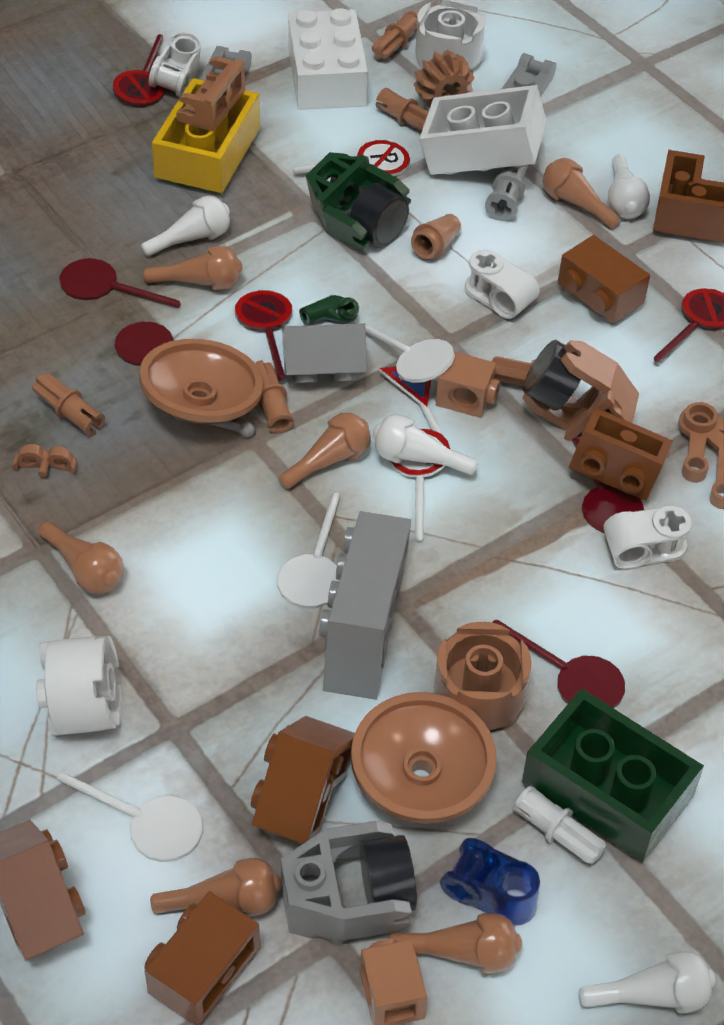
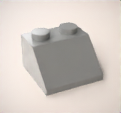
M365 323L281 327L285 375H293L294 383L318 382L317 374H333L334 381L358 380L357 373L367 372Z

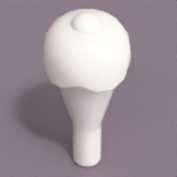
M617 154L612 159L615 177L608 190V203L610 209L619 217L633 219L646 211L649 206L650 194L647 184L641 178L635 177L629 170L626 157L623 154Z
M208 195L192 202L193 207L165 232L141 244L143 254L150 257L171 245L206 237L209 240H213L221 236L229 228V207L215 196Z
M398 414L389 415L381 424L374 428L373 436L375 438L376 451L380 456L389 461L400 463L401 460L442 464L469 475L474 474L478 465L477 459L448 449L414 425L415 420Z
M682 951L670 953L666 961L619 981L582 986L579 991L582 1006L585 1008L613 1003H632L675 1008L679 1014H685L701 1010L709 1003L712 996V988L716 984V977L699 955L693 952Z

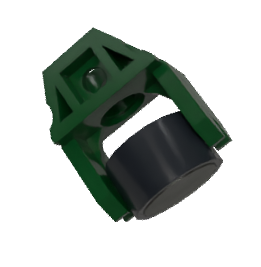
M329 152L305 175L312 206L327 233L354 249L364 250L370 243L380 248L386 247L395 241L402 232L409 215L411 199L407 195L410 193V190L400 179L370 164L369 157Z

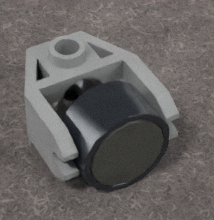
M371 821L326 828L281 858V890L289 933L311 939L323 938L333 945L341 946L345 940L393 933L411 925L409 916H412L411 911H415L417 905L414 868L405 836H394L391 823ZM360 857L367 904L346 907L341 903L334 862L341 859Z

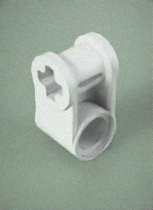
M187 32L174 34L161 55L155 59L148 80L149 86L155 88L159 85L176 92V96L181 97L191 79L198 73L201 50L200 39Z
M478 250L470 256L469 267L471 275L465 282L466 294L495 311L500 317L512 319L538 298L540 294L538 282L529 272L521 270L492 250Z
M665 506L637 512H621L611 516L605 521L603 527L615 565L621 569H633L643 565L680 560L687 550V540L685 537L689 534L692 527V519L689 513L677 506ZM668 517V524L664 526L665 519ZM672 542H675L674 550L671 551Z

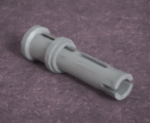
M529 165L519 168L513 166L505 167L503 173L496 176L492 185L493 193L487 197L485 202V209L490 217L499 221H508L514 218L518 211L517 201L522 198L525 192L523 179ZM508 184L511 185L509 192H506ZM501 201H505L502 210H499Z

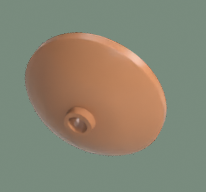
M205 339L170 341L150 351L140 366L139 382L145 396L166 414L187 422L216 424L231 421L251 411L257 405L262 395L263 377L254 361L241 351L216 341Z
M412 692L389 698L375 706L365 715L353 737L351 765L354 777L361 791L380 810L407 822L433 824L453 820L464 815L477 806L485 797L495 774L496 748L489 729L473 710L444 695ZM424 770L429 775L418 776L414 774V771Z

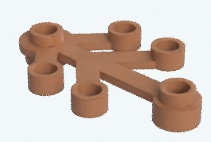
M695 402L688 405L681 412L678 421L682 433L689 437L688 456L683 463L682 476L687 481L693 483L701 482L706 478L709 463L704 458L707 441L718 452L716 483L712 486L709 500L714 507L724 509V496L718 494H724V418L718 417V413L713 406L704 402Z

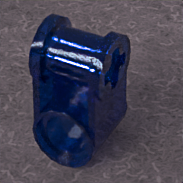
M475 838L464 839L459 847L460 857L452 871L445 872L440 880V886L443 891L461 904L473 906L485 913L502 914L509 918L514 925H523L531 921L537 911L540 878L536 869L527 862L520 861L494 849L484 841ZM520 890L526 895L516 897L508 894L507 891Z

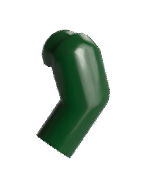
M331 295L300 308L299 314L305 325H311L323 319L345 324L356 319L359 312V304L350 297L344 298Z

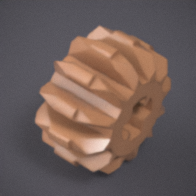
M448 49L442 55L434 52L433 58L429 62L422 60L424 68L415 71L417 79L413 84L415 91L420 96L423 104L429 108L434 97L465 94L473 91L471 82L475 77L473 71L468 66V62L463 56L455 55Z

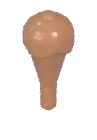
M560 158L546 167L542 183L545 191L553 199H563L593 213L610 229H614L619 225L620 217L600 200L582 174L583 167L569 158Z
M226 246L208 247V252L174 265L145 268L143 270V278L146 283L179 281L212 286L214 291L226 290L236 284L243 265L232 249Z
M351 412L340 413L327 422L328 428L299 462L279 475L278 480L282 487L290 489L312 472L346 459L349 461L356 460L363 455L371 443V434L366 420Z
M45 522L40 526L39 535L60 551L72 569L78 586L93 594H103L112 590L119 583L124 572L123 560L119 553L110 545L103 542L90 543L71 537L51 522Z
M247 858L236 861L233 868L188 888L153 893L150 897L152 912L155 914L182 910L193 903L198 905L210 891L239 911L244 912L248 917H254L268 913L274 907L277 901V893L281 890L282 883L280 877L274 874L273 868L266 861L259 858Z
M482 913L477 915V920L428 933H391L388 939H394L397 942L412 939L416 954H430L479 967L481 973H500L506 971L513 965L517 953L522 949V938L516 933L515 925L506 916L496 913Z

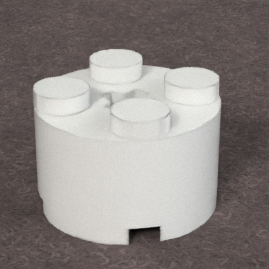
M441 0L440 5L431 7L430 2L419 10L415 54L418 59V66L421 69L424 68L422 60L429 62L433 58L434 52L442 55L447 49L455 55L463 56L468 62L470 69H473L480 63L483 55L486 18L484 14L481 17L477 13L478 7L465 0Z
M91 636L41 642L39 656L45 679L37 680L36 697L39 708H48L47 719L50 734L67 735L104 731L119 726L122 715L121 683H116L113 668H119V663L112 638L110 636Z

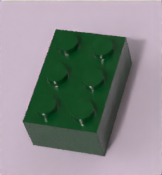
M581 688L527 751L522 783L527 786L532 785L537 791L563 810L565 808L571 809L573 817L641 862H644L694 797L704 765Z

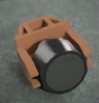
M552 340L533 362L523 385L525 394L522 397L531 411L565 430L564 439L572 441V438H581L595 407L632 423L639 392L618 362L587 343L570 340L565 345L558 340ZM583 380L592 387L577 400L572 397V394L580 381Z

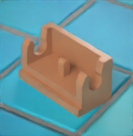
M219 56L213 57L209 64L214 67H220L223 71L221 73L209 72L206 75V81L195 94L185 93L179 98V101L186 105L183 109L177 111V121L213 132L245 91V67L243 60L237 59L233 61Z

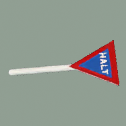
M396 366L379 368L380 373L420 404L430 428L442 434L428 405L432 380L412 383L403 380L398 375Z

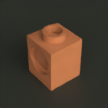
M454 352L455 358L452 365L446 372L438 376L435 406L482 418L487 404H495L499 393L500 381L495 380L496 362Z
M384 939L373 943L369 948L361 949L360 976L372 1024L399 1025L425 1019L427 993L412 939L400 942L394 939Z

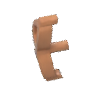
M28 444L23 446L19 453L15 454L12 466L13 470H17L18 467L32 468L40 466L38 475L46 477L49 466L64 471H71L72 474H75L78 463L72 453L64 447L53 446L49 451H45L39 445Z

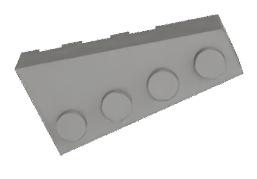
M360 511L355 528L347 527L344 540V553L347 554H339L336 568V580L340 581H331L327 604L331 610L323 609L320 620L319 636L327 638L323 691L377 700L381 668H384L389 632L392 631L397 597H399L408 555L411 519Z

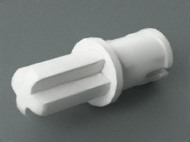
M532 785L528 786L517 798L513 811L545 833V839L551 843L557 840L586 863L593 864L600 858L606 847L605 842L574 820L571 809L565 808L563 810L537 791Z

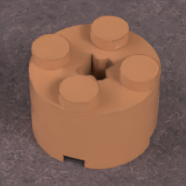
M472 622L457 628V633L447 640L445 638L440 644L437 654L434 693L450 697L473 710L489 730L508 728L515 723L525 704L531 671L529 649L522 640L519 643L510 636V630L502 625L491 622Z

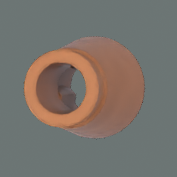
M446 214L417 226L411 237V246L414 252L423 259H436L440 257L460 232L461 223L459 219L453 214Z

